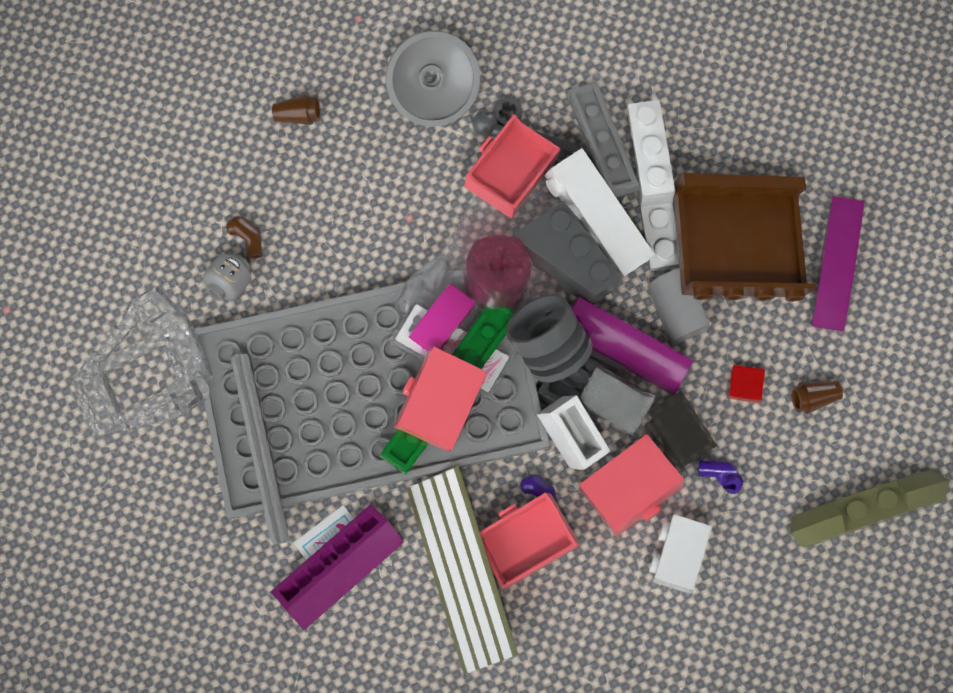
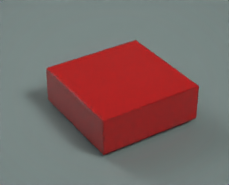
M733 365L728 399L761 403L765 369Z

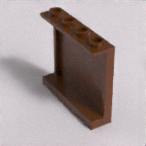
M683 173L674 182V206L682 295H693L696 300H706L713 298V296H724L725 300H740L744 296H752L757 301H768L775 297H785L786 301L794 302L805 299L807 294L816 289V284L807 283L798 196L806 190L805 177Z

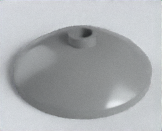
M425 31L407 38L396 48L387 65L386 88L392 104L405 118L422 126H443L458 120L471 108L479 92L480 69L474 53L462 40L446 32ZM428 71H433L435 74L431 82H426L424 79Z

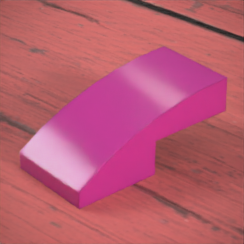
M450 283L417 324L409 338L426 351L432 347L442 350L455 330L460 328L477 302Z

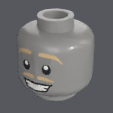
M236 253L218 255L203 275L204 282L207 285V293L218 301L222 299L228 301L236 300L252 279L249 263Z

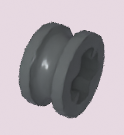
M506 97L497 101L493 112L498 124L505 126L510 120H507L505 115L503 118L500 117L505 107H509V111L514 109L513 115L515 114L521 121L522 109L517 100Z

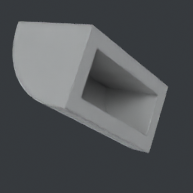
M680 268L661 275L647 286L670 345L707 332L710 324L700 300L694 299L693 295H682Z

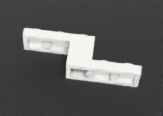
M660 100L628 104L627 111L637 165L636 177L640 184L637 196L644 238L656 255L648 261L650 272L680 268L676 221L672 204L675 187Z

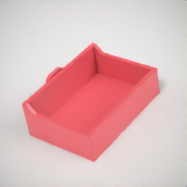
M514 114L495 139L489 136L482 144L479 151L483 154L467 173L464 187L512 219L558 159L561 148L521 123Z
M430 348L416 377L409 376L403 388L402 394L407 397L393 427L405 431L446 452L452 451L487 372L439 348Z
M646 434L580 483L579 489L611 529L614 536L618 537L640 519L644 518L647 522L660 513L662 509L659 505L684 487V478L648 434Z
M550 493L542 494L519 509L516 504L511 505L498 513L501 518L499 521L480 531L491 569L502 589L512 587L581 546Z

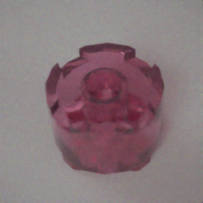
M491 235L476 240L467 255L464 272V285L470 297L473 296L476 301L484 304L483 307L496 310L515 305L516 301L526 292L531 275L532 261L523 242L517 237L506 235Z

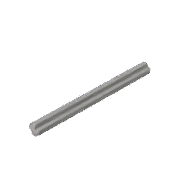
M247 353L237 354L231 357L270 539L273 544H282L289 541V534L251 363Z

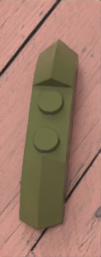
M932 469L840 498L792 516L790 534L805 548L945 501L950 480Z

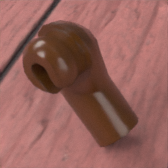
M235 216L226 224V230L230 235L239 236L245 240L247 258H261L263 255L259 228L242 216Z

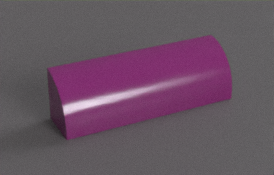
M578 297L572 310L576 315L577 321L582 324L584 330L591 338L593 349L627 367L626 370L675 397L691 369L693 360L583 298Z
M370 504L270 592L299 626L305 630L399 548L404 541L383 515Z

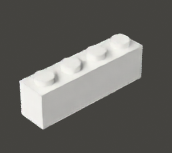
M583 148L552 167L544 175L547 179V188L555 197L559 196L561 201H565L622 278L656 256Z

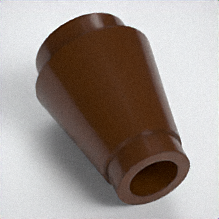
M305 94L279 103H273L272 115L274 121L312 125L313 122L320 121L318 97Z
M839 381L799 382L798 386L792 387L791 398L797 412L809 414L837 400H841L843 398V391Z

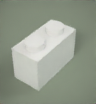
M577 395L562 396L537 413V416L570 469L585 470L610 452V449Z
M673 514L670 523L664 521L658 539L664 542L661 554L654 553L649 572L655 573L653 582L691 594L695 587L712 526Z

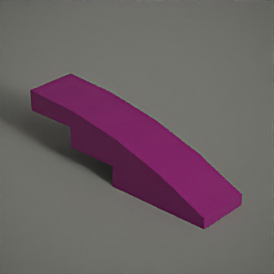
M832 196L820 258L821 265L811 321L812 327L842 332L845 330L865 202L863 200Z

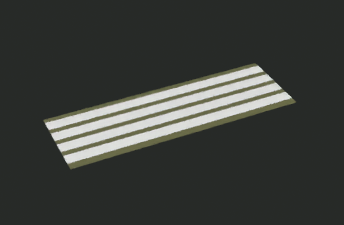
M459 466L407 488L463 674L465 675L518 655Z

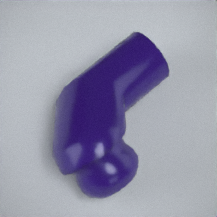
M699 460V477H715L726 492L730 494L740 492L743 486V479L731 463L727 461Z
M530 474L529 477L521 480L520 487L524 494H533L539 497L544 493H550L556 501L554 487L540 475Z

